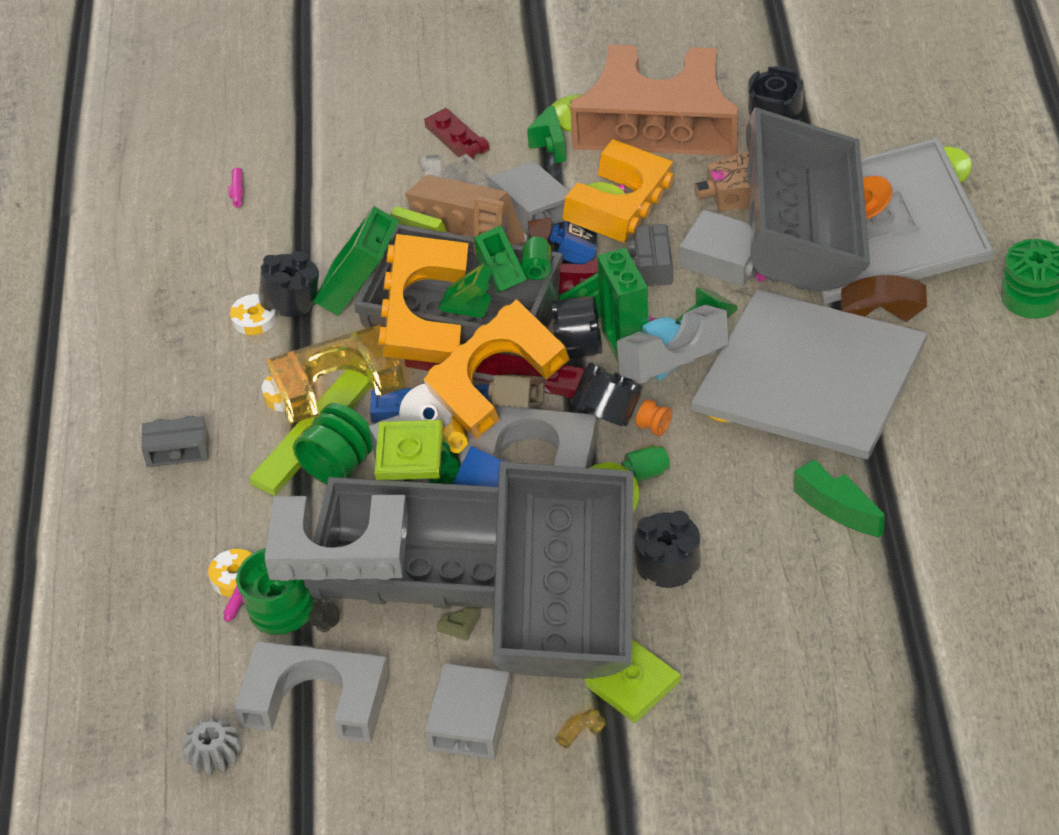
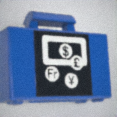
M568 221L564 222L562 229L559 228V225L552 226L550 241L552 243L554 241L557 242V252L562 253L564 260L573 264H586L594 259L597 247L596 232Z

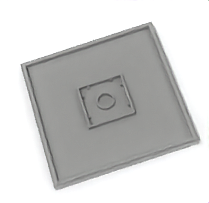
M939 138L861 158L863 178L868 176L886 178L893 189L892 198L879 214L867 219L870 264L867 269L862 271L851 282L831 290L819 291L823 303L828 304L841 300L842 288L866 277L895 275L918 280L995 259V252Z
M757 289L729 336V345L722 348L691 402V411L868 460L927 341V333Z

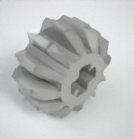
M212 715L208 722H204L199 718L198 726H187V736L182 738L185 761L188 762V765L192 764L193 769L197 773L205 769L206 773L211 776L214 769L218 768L224 773L225 764L235 765L236 755L241 753L238 730L235 729V726H231L226 718L219 722L214 715Z

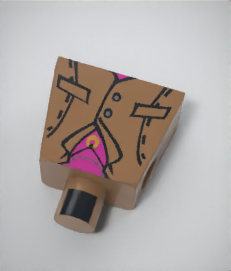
M749 151L709 164L707 167V181L698 182L694 185L697 199L713 197L717 208L721 211L749 208L751 199V188L747 177Z

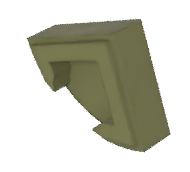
M467 607L463 608L464 611L444 615L436 624L437 631L468 641L481 617L480 609Z

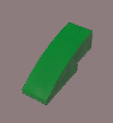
M816 460L794 470V492L807 504L826 517L848 528L874 537L883 535L885 514L846 474L834 479Z

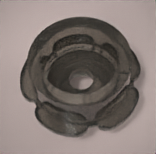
M317 600L312 604L309 620L313 626L317 627L318 631L328 632L330 628L338 624L340 611L335 603Z

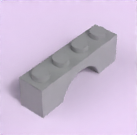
M703 305L684 313L678 332L665 345L661 338L643 332H637L617 340L620 375L633 379L635 383H646L654 376L670 373L675 367L693 363L696 358L703 355L716 353L717 349L729 345L727 311Z

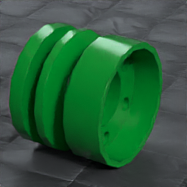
M1026 239L1017 242L1008 249L1005 257L1004 277L1001 286L1002 303L1009 311L1021 317L1038 319L1051 316L1059 310V246L1051 241L1042 239Z
M330 403L314 418L312 425L306 427L293 444L294 455L308 474L324 484L328 483L329 477L350 478L356 471L358 464L364 462L367 455L373 451L369 430L370 425L353 409L342 404Z
M266 548L255 551L242 562L237 570L236 583L252 624L261 632L270 635H283L298 630L309 621L314 613L316 600L311 596L309 588L305 587L304 579L288 581L270 580L265 563Z

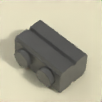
M668 225L637 226L634 238H628L630 256L635 255V258H632L647 287L654 286L655 284L658 286L671 285L673 282V263Z
M186 416L182 419L173 420L157 419L153 422L142 423V452L146 466L154 467L209 460L208 431L204 416Z

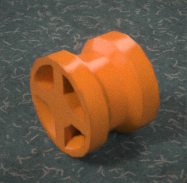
M647 399L638 410L635 420L636 426L641 429L648 428L652 434L662 436L670 425L673 411L667 406L659 407L656 401Z

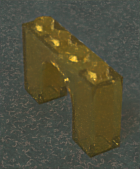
M380 324L265 359L271 384L289 424L318 415L311 386L319 377L329 372L354 370L362 373L367 377L376 397L405 388L402 367L398 358L382 356L383 345H378Z

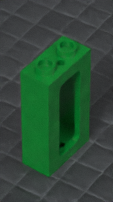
M373 206L331 262L313 302L339 316L380 263L399 220Z
M626 247L597 255L601 331L618 364L617 340L637 332H643L642 326L649 322L648 287Z

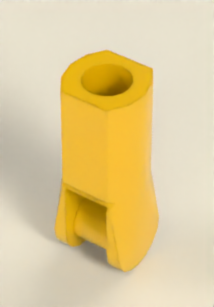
M451 416V422L446 427H443V434L450 445V451L459 454L468 445L465 434L466 429Z

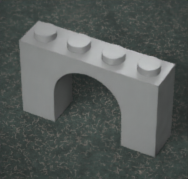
M494 406L500 420L477 440L467 432L468 445L463 449L460 458L462 465L470 447L473 446L500 459L502 452L512 443L523 439H540L550 443L557 449L554 466L590 468L598 438L597 417L585 413Z
M372 495L369 525L365 533L355 542L337 548L319 546L308 539L311 515L306 496L273 497L265 553V563L270 580H388L391 578H403L408 526V510L405 495Z
M278 642L255 643L234 707L240 727L273 731L282 699L286 693L303 681L323 679L333 682L342 689L334 717L338 739L365 743L372 742L389 680L385 656H379L374 653H350L340 649L325 650L316 649L311 646L282 645Z

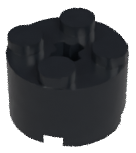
M781 66L768 67V71L760 73V70L755 72L748 82L749 115H751L756 107L798 120L803 111L804 86L803 80L797 77L798 73L790 68Z
M295 251L292 254L265 256L260 271L258 294L261 306L271 312V308L280 311L279 315L284 317H297L310 312L311 306L316 304L313 300L318 290V267L308 259L306 253L301 251Z
M584 296L552 301L554 319L558 318L557 322H553L554 336L561 340V343L565 346L569 359L601 354L602 338L598 324L599 316L595 297Z
M589 362L570 402L583 411L587 406V410L602 420L627 427L642 394L643 387L632 382V379L621 376L620 373L615 372L613 375L606 372L605 368Z
M683 511L663 512L639 520L634 537L635 562L639 575L646 581L648 578L656 582V586L662 588L678 587L689 582L692 579V575L700 567V533L695 523L689 519L688 514Z

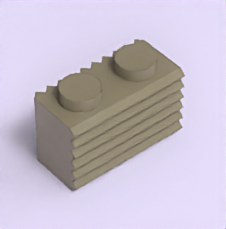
M511 374L495 375L493 381L489 384V399H492L494 406L524 409L541 407L544 403L545 378Z

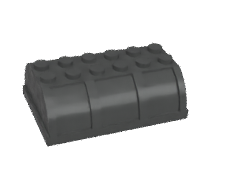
M755 107L746 127V145L750 155L747 163V177L751 188L749 221L753 230L750 251L754 267L762 276L767 277L771 281L793 284L799 289L807 288L814 291H826L851 282L862 271H865L870 264L859 139Z
M397 224L389 242L390 245H394L396 234L468 243L465 275L478 267L477 255L474 253V237ZM510 244L521 266L523 246ZM388 246L380 263L367 278L354 304L355 312L359 314L362 325L367 329L379 330L380 326L385 327L386 317H381L383 299H388L389 290H384L386 271L391 272L392 263L386 262ZM552 251L551 272L545 279L531 280L527 278L525 282L498 294L491 278H489L488 283L490 286L486 292L491 296V301L482 318L442 312L438 308L447 287L454 282L433 279L419 280L406 288L403 292V298L408 309L423 320L461 325V344H465L474 336L475 331L479 327L487 325L497 316L501 308L512 304L516 299L548 329L553 318L552 301H557L560 267L563 262L562 253Z
M500 462L498 467L492 661L501 669L518 675L578 679L606 677L630 667L632 664L633 471Z
M329 477L313 543L323 547L337 548L355 542L368 528L372 495H405L408 510V526L403 578H391L388 580L323 579L319 581L304 579L305 587L309 588L314 600L327 601L330 598L367 600L370 604L385 605L387 602L432 604L435 608L442 609L462 606L492 608L493 610L498 487Z

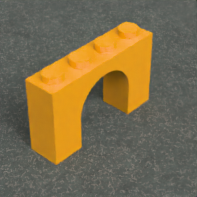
M612 139L601 153L598 176L619 184H625L626 187L634 192L622 195L610 194L577 182L565 197L562 219L625 243L629 236L634 234L636 227L640 226L642 219L648 218L654 203L658 204L664 190L671 188L675 177L672 173L673 161Z
M396 234L394 245H388L386 262L392 263L391 272L386 271L384 279V290H389L388 299H383L381 317H386L385 327L380 326L378 345H383L382 356L442 363L459 346L461 325L426 321L417 317L406 306L403 292L408 286L419 280L433 279L456 282L462 278L466 272L468 243Z
M517 299L512 304L501 308L492 321L487 325L479 327L471 339L464 345L457 346L444 362L432 367L423 379L429 392L476 440L500 420L495 407L473 386L475 370L484 359L499 352L516 353L525 358L546 380L569 361L565 346Z

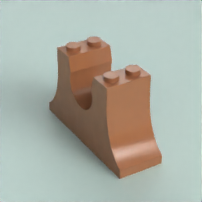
M609 44L605 67L599 80L585 94L571 100L570 113L573 149L604 150L610 141L614 139L651 153L733 156L738 151V106L728 101L718 88L717 48L690 47L684 57V69L681 73L669 79L654 80L644 77L639 73V57L636 45Z

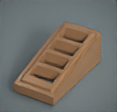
M476 196L474 200V237L501 225L508 238L505 202ZM485 211L496 213V215L485 213Z

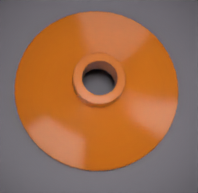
M868 176L863 178L866 220L879 214L892 198V186L884 177Z

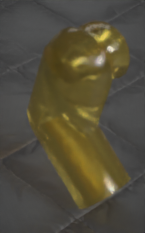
M594 709L587 710L572 716L555 737V740L560 746L569 748L581 731L589 728L595 734L602 730L606 721L599 715V711Z

